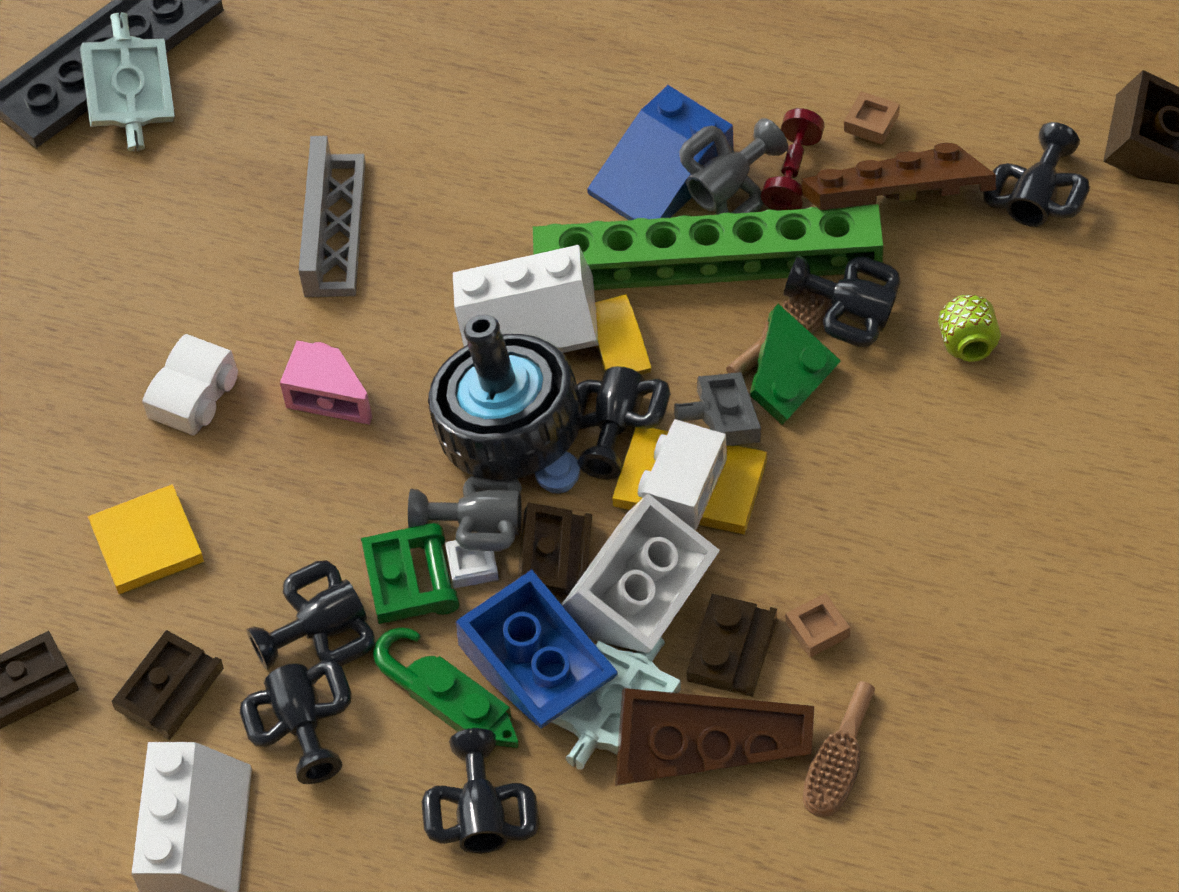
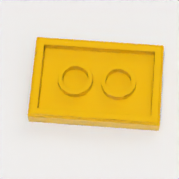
M635 428L612 497L613 507L631 510L642 499V497L638 496L640 479L644 471H651L655 464L654 451L660 435H667L669 431L655 428ZM729 445L726 446L727 460L699 525L745 534L766 467L767 452Z

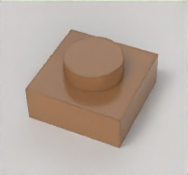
M861 91L844 120V132L883 145L899 116L900 104Z
M826 593L785 613L787 626L809 658L850 637V626Z

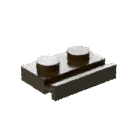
M528 502L523 516L518 578L533 570L555 597L562 598L563 594L569 595L588 568L592 514L585 513L584 516L572 514V510Z
M712 594L687 669V682L730 692L736 689L746 692L747 696L753 697L777 621V608L770 607V610L757 608L755 603Z
M166 630L113 698L114 710L152 731L154 729L163 734L164 738L170 740L224 669L222 660L218 657H210L205 654L203 649Z
M49 631L0 654V729L79 691L78 685Z

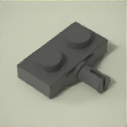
M741 372L698 376L697 393L700 401L674 404L676 420L702 419L709 426L710 430L726 434V446L760 442L761 426Z

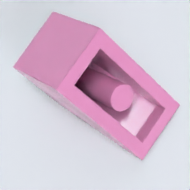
M296 341L280 381L286 408L370 425L372 414L367 392L340 350L321 342L308 343Z

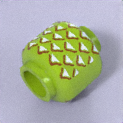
M960 295L948 302L940 311L938 324L947 352L953 357L968 362L979 361L989 356L999 344L1001 332L993 305L986 298L976 295Z

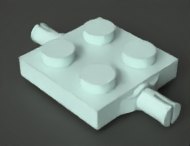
M121 12L119 18V13H114L110 16L113 37L103 42L82 43L80 48L90 127L112 125L125 127L127 149L134 151L136 147V150L140 151L145 149L142 126L149 123L173 122L175 117L164 38L141 39L130 36L128 14Z
M661 637L649 653L620 651L601 641L597 642L596 647L617 670L618 676L552 721V723L574 733L579 738L569 755L566 756V761L574 767L576 764V768L582 770L595 748L608 750L617 755L621 699L624 688L671 693L680 692V680L660 671L652 662L665 644Z

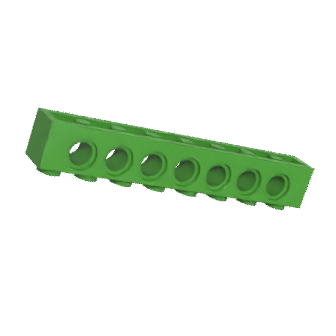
M879 204L829 210L809 207L797 210H765L763 212L735 214L727 212L719 215H682L673 218H637L626 221H593L591 223L533 226V255L576 245L580 246L593 275L594 290L788 278L798 255L806 259L810 265V273L817 276L842 275L845 273L847 263L857 256H866L883 263V238Z

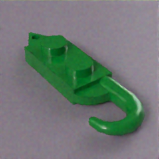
M399 627L390 629L380 636L375 643L373 651L376 666L384 675L409 692L412 699L457 732L471 728H483L496 734V746L519 747L517 736L510 721V707L441 656H425L405 667L390 655L389 649L395 641L399 639L419 641L421 636L418 632L410 628Z

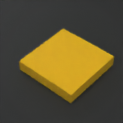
M173 484L88 516L118 594L125 593L204 562L202 552Z

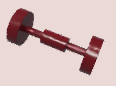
M795 108L787 111L784 115L781 131L794 144L788 146L781 170L784 177H771L764 183L761 200L771 210H797L802 208L805 198L802 194V185L792 178L798 175L805 152L802 145L808 146L818 143L822 138L825 128L823 119L811 110Z

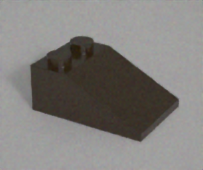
M1142 70L1116 94L1103 162L1139 179L1179 185V87Z

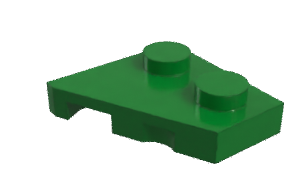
M778 303L768 316L769 326L765 341L761 345L758 357L759 367L754 375L749 395L783 425L841 360Z

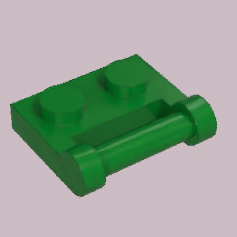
M430 523L361 538L378 624L433 612L439 615H446L455 612L459 608L458 594L456 590L451 588L442 545L445 543V536L441 525ZM419 547L425 551L433 591L419 593L410 549Z

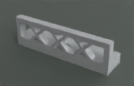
M310 136L299 260V275L304 297L356 296L366 160L364 154H331L327 136ZM355 168L354 175L342 184L331 177L332 169ZM343 198L352 205V208L338 218L329 211V207ZM340 231L349 238V242L335 252L326 244V241ZM336 265L347 273L346 282H323V275Z

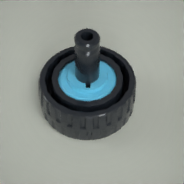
M485 314L473 317L464 327V335L468 341L467 345L455 352L442 364L430 385L428 404L435 434L448 459L456 467L470 475L491 480H508L531 475L548 467L563 456L575 441L581 427L582 403L571 365L561 351L541 338L526 334H502L500 324L493 316Z

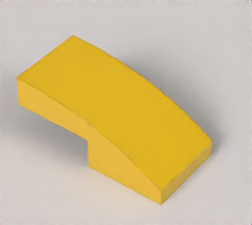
M627 294L595 302L599 344L596 348L598 347L604 370L620 366L633 369L641 375L651 373L652 367Z

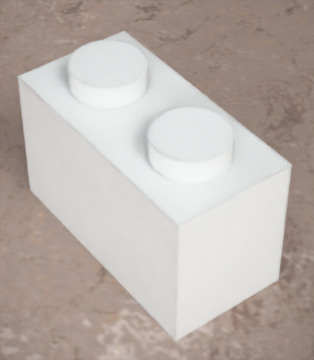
M674 419L668 434H661L654 451L655 464L651 471H644L638 486V496L643 498L647 493L696 531L727 460L726 434Z

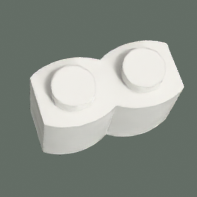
M188 334L183 335L172 349L164 368L151 381L142 402L148 418L193 436L203 425H208L215 415V401L225 391H230L237 379L238 369L232 351Z

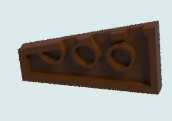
M940 143L931 150L900 152L896 154L895 158L882 161L865 160L857 163L856 167L843 170H822L816 176L802 179V194L819 210L876 204L877 196L881 195L899 201L915 200L916 191L940 190L941 196L960 194V186L979 184L981 192L996 190V174L957 144Z
M624 688L621 699L615 786L808 756L812 754L815 706Z

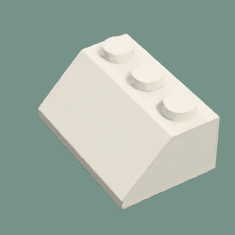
M579 245L453 272L454 308L464 346L468 342L464 335L465 325L473 317L485 314L493 316L498 320L502 334L535 336L551 343L562 353L599 345L593 275Z
M647 493L626 513L564 600L562 606L593 640L649 653L720 550Z
M148 742L132 866V876L139 892H239L252 773L250 764L196 742Z

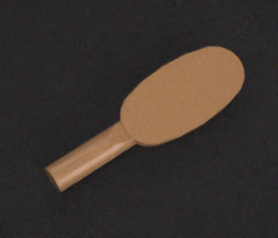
M803 290L800 295L789 297V300L784 301V304L781 306L813 334L823 324V318L832 304L829 298ZM768 321L763 329L762 337L726 367L727 373L741 372L742 376H744L758 364L761 345L765 341L769 326Z
M864 681L857 683L839 731L830 734L826 738L809 766L804 782L803 802L805 808L815 816L827 817L836 813L847 800L855 784L861 755L856 737L875 691V687L870 683Z

